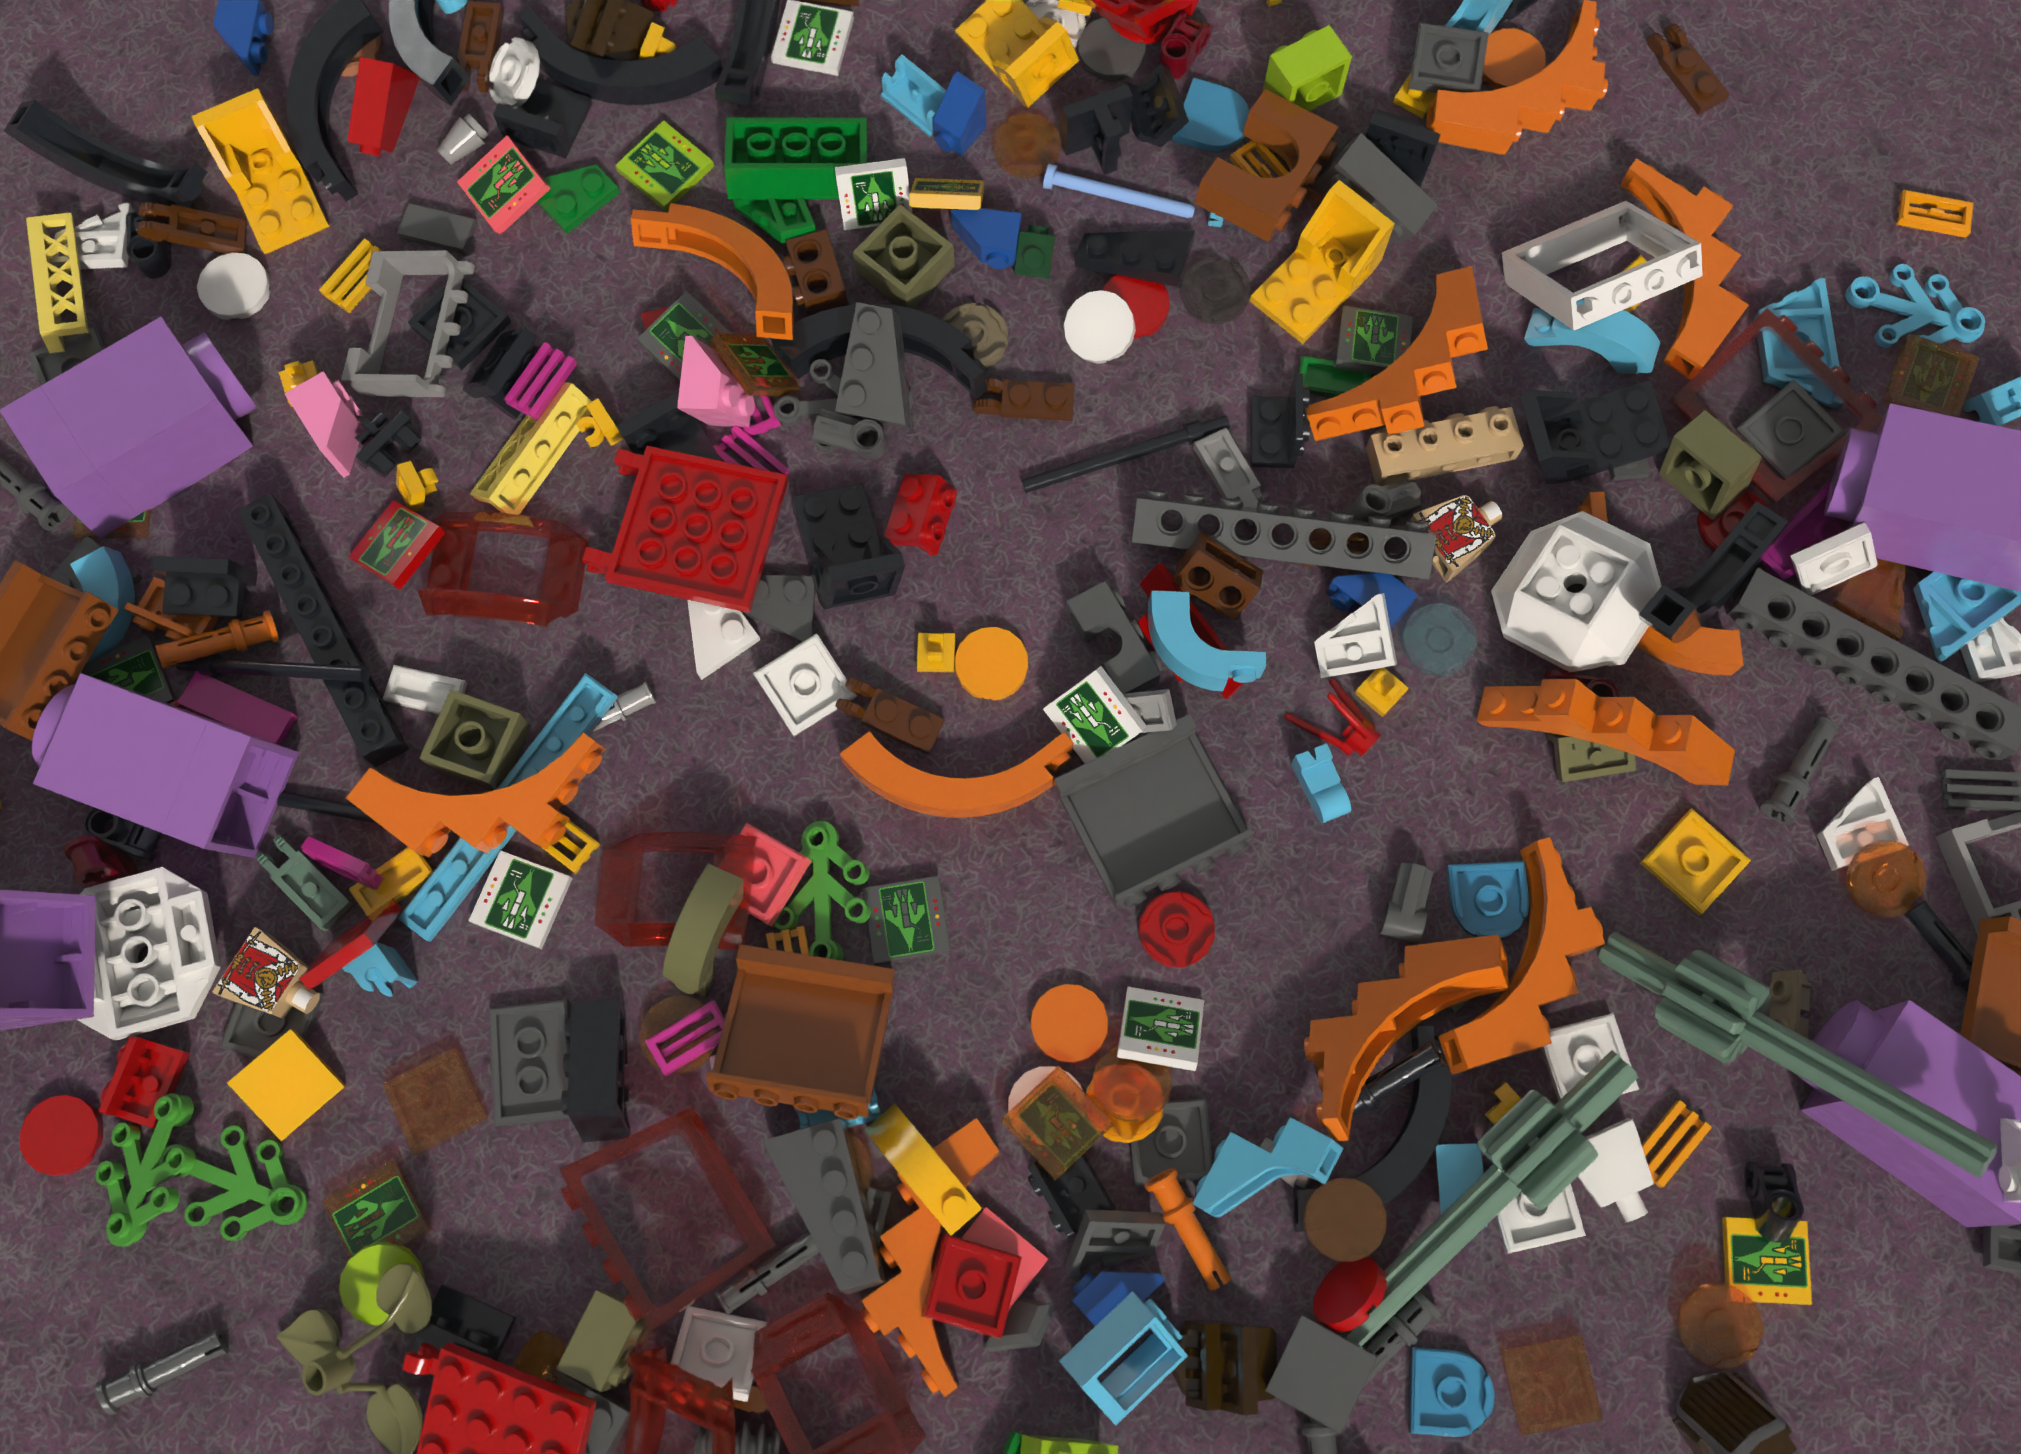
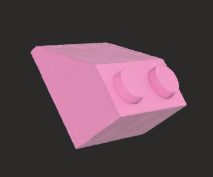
M685 336L677 408L708 425L749 427L750 417L755 409L752 389L724 355L693 336Z
M322 371L286 392L285 395L319 450L344 478L351 472L359 442L354 437L364 429L357 421V417L363 413L351 395L349 396L341 382L337 380L332 383L325 372Z

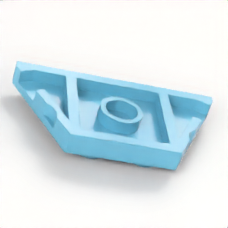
M1819 278L1809 287L1799 292L1794 291L1785 296L1782 301L1772 303L1760 309L1754 316L1763 380L1781 389L1792 380H1795L1817 403L1832 409H1841L1845 404V397L1825 278Z
M1935 571L1913 588L1936 659L1940 663L2021 605L2020 591Z

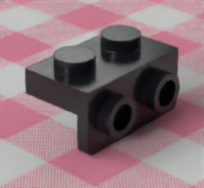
M1163 64L1158 65L1138 86L1127 81H1123L1119 85L1120 87L1128 84L1133 95L1131 109L1132 131L1141 142H1147L1161 148L1189 122L1170 67Z
M1070 1142L1073 1149L1076 1150L1078 1147ZM1083 1151L1066 1166H1063L1052 1153L1027 1166L1031 1173L1028 1176L1031 1187L1039 1197L1044 1196L1051 1208L1048 1214L1052 1224L1058 1232L1062 1233L1064 1231L1068 1238L1078 1232L1085 1210H1116Z

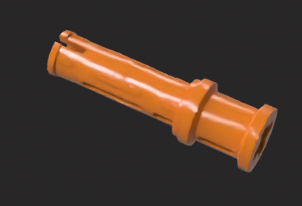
M267 610L263 611V616L244 621L234 619L228 623L227 627L174 642L155 645L164 669L178 663L235 648L237 651H247L248 646L269 640L276 643L279 642V637L272 615Z
M1174 1167L1167 1169L1147 1181L1144 1187L1147 1192H1152L1163 1210L1162 1217L1164 1222L1175 1226L1204 1278L1207 1288L1210 1291L1216 1290L1220 1286L1212 1273L1213 1271H1216L1223 1285L1228 1283L1232 1277L1227 1272L1194 1214L1196 1207L1192 1204L1194 1199L1188 1198L1176 1178L1179 1174L1177 1169Z

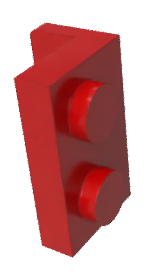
M904 474L883 537H886L895 546L920 547L928 555L936 556L944 539L952 509L955 506L957 491L940 475Z
M131 1035L128 1042L121 1047L117 1055L118 1065L111 1081L102 1090L99 1112L155 1129L158 1123V1119L154 1115L155 1104L161 1097L175 1092L190 1053Z

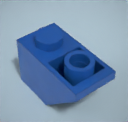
M218 0L213 22L214 28L226 46L251 75L259 76L261 64H265L267 61V48L265 45L267 34H272L273 18L271 14L267 12L261 0Z
M1384 573L1336 576L1327 591V594L1331 596V603L1337 609L1343 612H1348L1349 610L1352 613L1370 601L1375 595L1384 593L1391 630L1410 609L1418 596L1417 593L1393 575Z

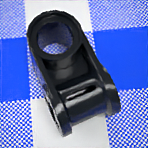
M136 212L127 213V255L144 276L153 279L164 276L171 267V242H167V240L157 242L139 236L137 234V225L139 222L145 221V219L141 218V215H138Z
M95 807L90 809L85 815L83 826L88 835L97 836L100 840L119 848L123 852L153 862L155 856L152 853L161 832ZM113 818V827L107 833H103L104 824Z
M1748 1161L1744 1168L1745 1191L1749 1197L1755 1227L1763 1238L1776 1243L1785 1242L1790 1238L1804 1213L1794 1166L1789 1163H1782L1780 1167L1759 1166L1757 1162Z

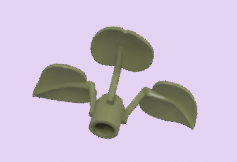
M401 1263L390 1268L382 1276L377 1287V1304L383 1312L389 1315L388 1318L344 1349L338 1347L340 1331L336 1322L327 1312L316 1308L301 1314L289 1327L279 1333L276 1338L304 1366L302 1381L306 1390L312 1395L318 1396L334 1388L337 1389L340 1395L348 1391L377 1392L369 1399L366 1412L367 1421L373 1434L393 1454H412L417 1447L422 1431V1412L419 1402L412 1391L402 1383H396L388 1390L383 1383H349L356 1369L355 1360L351 1353L387 1330L394 1322L405 1333L418 1332L429 1322L432 1303L427 1285L414 1265Z

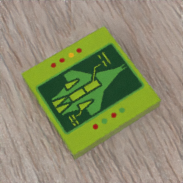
M663 120L622 158L615 167L617 172L667 212L670 204H675L714 167L713 160Z

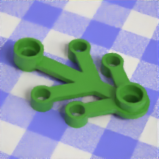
M816 821L804 830L801 839L803 849L800 851V854L812 860L813 876L787 907L784 906L774 926L781 930L795 929L798 925L799 917L814 900L816 941L811 945L809 955L818 957L819 950L826 946L828 949L826 958L842 961L843 949L839 943L832 940L831 897L845 909L846 917L856 923H863L869 919L871 907L866 901L852 895L830 875L829 859L843 869L844 878L854 885L864 884L868 880L870 872L866 864L854 860L838 846L839 834L833 825L825 821ZM822 833L824 836L823 842L815 846V837ZM860 866V876L853 879L851 875L852 870ZM861 904L863 906L862 914L854 917V907ZM789 912L790 921L782 926L780 918L784 913Z
M170 1093L161 1097L156 1102L154 1115L158 1119V1123L144 1157L142 1156L139 1143L140 1128L136 1124L123 1122L114 1127L111 1135L112 1143L117 1147H123L131 1183L128 1196L123 1184L125 1168L122 1163L104 1161L96 1170V1181L100 1185L107 1186L112 1214L108 1219L106 1230L107 1237L113 1245L126 1247L139 1241L145 1234L148 1221L163 1212H172L178 1206L180 1197L175 1188L156 1187L179 1173L189 1172L195 1164V1154L190 1149L173 1148L168 1153L166 1162L159 1166L158 1164L173 1127L186 1125L193 1115L194 1105L190 1097ZM111 1169V1175L108 1178V1172ZM156 1188L151 1194L150 1202L142 1206L146 1193Z
M229 1126L221 1134V1143L229 1151L236 1174L197 1159V1155L191 1147L179 1144L171 1145L164 1149L159 1165L166 1162V1157L173 1148L190 1149L195 1154L193 1168L187 1173H179L174 1177L182 1178L192 1175L229 1190L205 1202L191 1203L186 1208L184 1214L186 1222L191 1226H204L209 1223L212 1216L251 1199L264 1204L263 1207L243 1217L230 1216L222 1222L220 1227L222 1237L228 1241H239L246 1236L249 1230L272 1220L280 1225L294 1224L302 1219L307 1211V1194L301 1187L289 1183L281 1160L284 1154L282 1144L275 1140H265L259 1144L256 1150L258 1160L261 1163H265L272 1189L259 1184L246 1147L248 1133L240 1126ZM237 1130L240 1133V1141L232 1146L229 1143V1135ZM272 1144L276 1148V1153L272 1159L267 1160L264 1156V1150ZM287 1197H291L294 1200V1207L289 1212H285L282 1208V1202ZM201 1206L204 1209V1217L196 1222L193 1219V1211ZM233 1221H237L240 1224V1231L235 1236H231L228 1231L229 1225Z

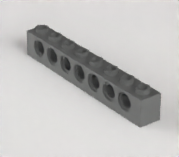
M1147 489L1146 495L1140 494L1137 497L1132 542L1189 549L1200 533L1203 532L1239 556L1430 579L1437 534L1435 530L1428 529L1429 523L1408 520L1406 521V526L1392 525L1390 518L1369 516L1367 522L1353 520L1354 514L1333 511L1331 512V517L1318 516L1316 515V509L1306 507H1294V512L1279 511V505L1263 502H1258L1257 507L1252 508L1244 507L1241 500L1220 498V503L1205 502V496L1198 494H1183V499L1168 497V491ZM1167 510L1178 511L1183 518L1182 525L1176 528L1167 526L1163 521V513ZM1205 514H1212L1218 518L1220 527L1214 532H1206L1200 527L1199 519ZM1241 519H1250L1256 524L1257 531L1252 536L1244 537L1237 532L1236 523ZM1280 523H1286L1293 528L1294 535L1287 541H1279L1273 535V528ZM1316 528H1325L1330 532L1331 539L1323 546L1315 545L1309 538L1311 532ZM1356 532L1365 534L1369 539L1366 547L1361 550L1351 549L1347 545V539L1351 534ZM1392 537H1400L1406 542L1405 549L1400 554L1391 555L1384 549L1387 540Z
M1759 568L1744 581L1727 613V616L1735 619L1736 625L1741 629L1751 632L1757 631L1769 637V642L1775 647L1784 650L1791 649L1803 655V660L1807 664L1817 668L1825 667L1833 671L1841 682L1850 686L1859 685L1872 692L1871 696L1878 702L1895 704L1906 710V715L1912 720L1921 723L1928 722L1940 728L1943 736L1953 741H1964L1976 748L1977 754L1986 759L2001 761L2016 753L2021 745V706ZM1768 607L1778 613L1779 619L1769 613ZM1802 625L1812 631L1813 637L1804 632ZM1836 643L1846 649L1847 655L1838 650ZM1871 661L1880 667L1881 673L1874 670ZM1906 680L1914 685L1915 691L1907 686ZM1941 698L1947 701L1950 710L1943 706ZM1976 717L1983 721L1985 729L1977 723Z

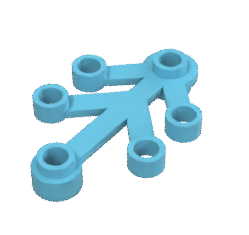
M1906 264L1897 265L1891 271L1889 279L1894 286L1902 287L1910 301L1880 293L1877 282L1865 276L1856 278L1845 293L1847 302L1855 308L1864 309L1868 306H1873L1908 317L1894 325H1883L1875 333L1876 343L1883 348L1892 347L1899 338L1930 323L1944 328L1930 336H1917L1909 347L1913 356L1915 355L1918 342L1924 343L1928 348L1935 349L1953 339L1963 343L1973 342L1984 332L1985 318L1983 314L1972 307L1963 308L1949 288V281L1945 276L1940 274L1932 275L1925 282L1924 290L1929 296L1938 298L1946 312L1934 307L1914 278V270ZM1897 272H1903L1907 276V280L1900 279ZM1932 282L1939 283L1942 290L1935 289L1932 286ZM1856 292H1861L1865 299L1859 297ZM1961 322L1966 323L1969 326V329L1965 328L1961 324ZM1882 332L1889 333L1892 336V340H1886L1882 336Z

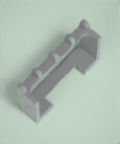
M447 250L373 251L365 283L381 296L368 353L362 348H349L341 381L359 395L445 397L446 388L438 385L442 368H451L453 364V358L445 355L450 335L460 334L461 326L453 323L457 303L467 302L468 293L461 290L464 275L474 273L475 265L468 261H457ZM403 275H448L424 378L422 379L418 375L379 374Z
M2021 811L1990 821L1985 819L1954 828L1936 837L1977 935L1980 919L1993 918L2005 914V916H2012L2021 920L2018 912L2021 909V901L1993 909L1966 844L2021 828Z

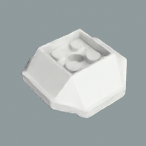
M1581 511L1532 530L1491 592L1503 638L1568 672H1575L1605 665L1625 664L1649 627L1639 619L1638 614L1660 589L1661 582L1650 543ZM1576 583L1585 586L1582 591L1577 593L1566 590L1570 585Z
M164 867L85 888L80 895L96 896L94 1017L77 1020L110 1039L120 1040L131 1035H138L196 1018L221 968L207 892ZM145 946H148L147 957L139 963V952Z

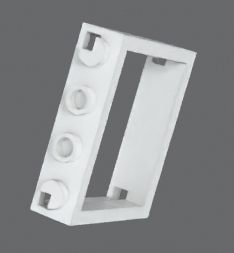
M1628 201L1621 202L1502 252L1504 278L1507 285L1573 331L1703 276L1701 243ZM1622 215L1621 223L1619 224V216ZM1625 241L1655 257L1650 261L1574 293L1547 276L1549 273ZM1584 298V303L1577 306L1576 301Z

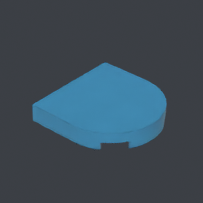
M1193 78L1184 102L1189 122L1172 137V141L1211 152H1219L1240 143L1245 137L1242 134L1250 111L1244 98L1230 88Z
M1525 861L1455 864L1446 867L1451 910L1457 923L1461 924L1467 933L1474 937L1499 934L1500 938L1503 939L1520 928L1523 924L1522 922H1524L1523 920L1528 915L1530 905Z
M1411 1347L1409 1433L1462 1437L1477 1430L1490 1416L1494 1405L1493 1383L1482 1365L1470 1355L1460 1351Z

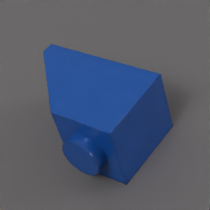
M958 71L953 75L933 119L934 138L941 149L946 152L954 151L962 156L986 129L985 89Z
M982 208L979 210L951 209L952 229L981 263H987L995 269H1005L1008 266L1015 267L1019 233L1022 230V213Z
M1089 1271L1072 1288L1077 1295L1071 1301L1096 1326L1132 1291L1143 1302L1165 1279L1156 1273L1099 1272L1094 1277Z

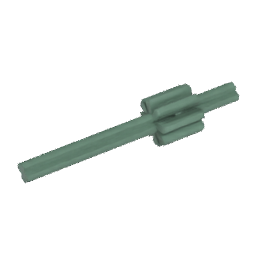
M1617 932L1612 933L1608 938L1607 944L1601 948L1598 958L1602 964L1663 998L1655 1009V1018L1658 1020L1659 1026L1719 1061L1731 1063L1735 1060L1737 1053L1742 1054L1747 1047H1750L1978 1178L1985 1173L1989 1163L1994 1159L1998 1151V1144L1766 1016L1764 1012L1770 1007L1772 998L1769 987L1703 950H1695L1691 953L1689 960L1684 958L1677 966Z
M1611 1050L1555 1105L1536 1090H1530L1477 1141L1478 1148L1493 1165L1384 1270L1387 1281L1386 1291L1381 1304L1377 1308L1372 1305L1366 1312L1370 1316L1367 1321L1351 1331L1338 1334L1362 1346L1520 1192L1537 1208L1545 1209L1598 1157L1597 1150L1581 1133L1639 1078L1635 1070L1623 1061L1616 1052Z

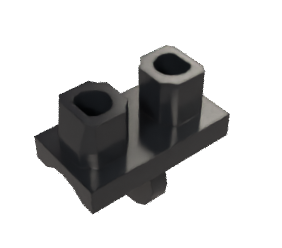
M403 411L381 431L379 429L388 421L381 412L372 421L361 415L357 421L364 429L354 438L361 445L371 436L374 438L355 457L363 468L366 469L369 466L373 471L386 477L398 465V462L385 450L395 441L409 454L422 439L411 426L410 417Z

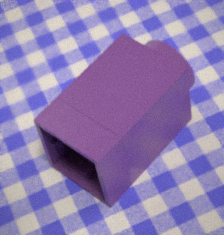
M159 317L1 408L0 413L54 496L101 540L116 531V528L119 529L128 524V521L144 511L145 513L253 447L236 420L258 407L205 332L182 345L163 318Z
M1890 403L1876 433L1855 428L1849 429L1832 477L1824 508V516L1848 521L1846 530L1865 522L1871 532L1876 558L2021 592V431Z
M80 673L76 684L67 686L58 692L47 704L38 720L33 736L32 754L39 770L33 784L200 848L254 858L277 808V799L285 789L299 752L137 691Z
M0 889V1031L94 1017L96 896Z
M1854 1000L1837 1011L1819 1031L1813 1042L1998 1144V1151L1994 1159L1989 1163L1985 1173L1978 1178L1798 1075L1800 1079L1814 1088L1800 1110L1965 1227L2021 1224V1203L2004 1201V1191L1999 1184V1171L2002 1167L2000 1119L2021 1120V1076L1911 1000L1876 1011H1872L1858 1000Z

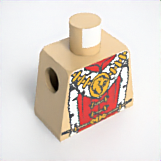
M1462 495L1417 512L1412 516L1411 521L1429 523L1428 529L1435 530L1437 536L1432 564L1447 583L1491 545L1496 537L1491 526L1502 520L1503 516L1495 502L1489 501L1477 508L1469 496Z
M254 927L212 991V993L282 1019L287 1016L292 1006L305 1014L310 1013L320 999V993L311 988L307 989L299 979L309 966L274 936Z

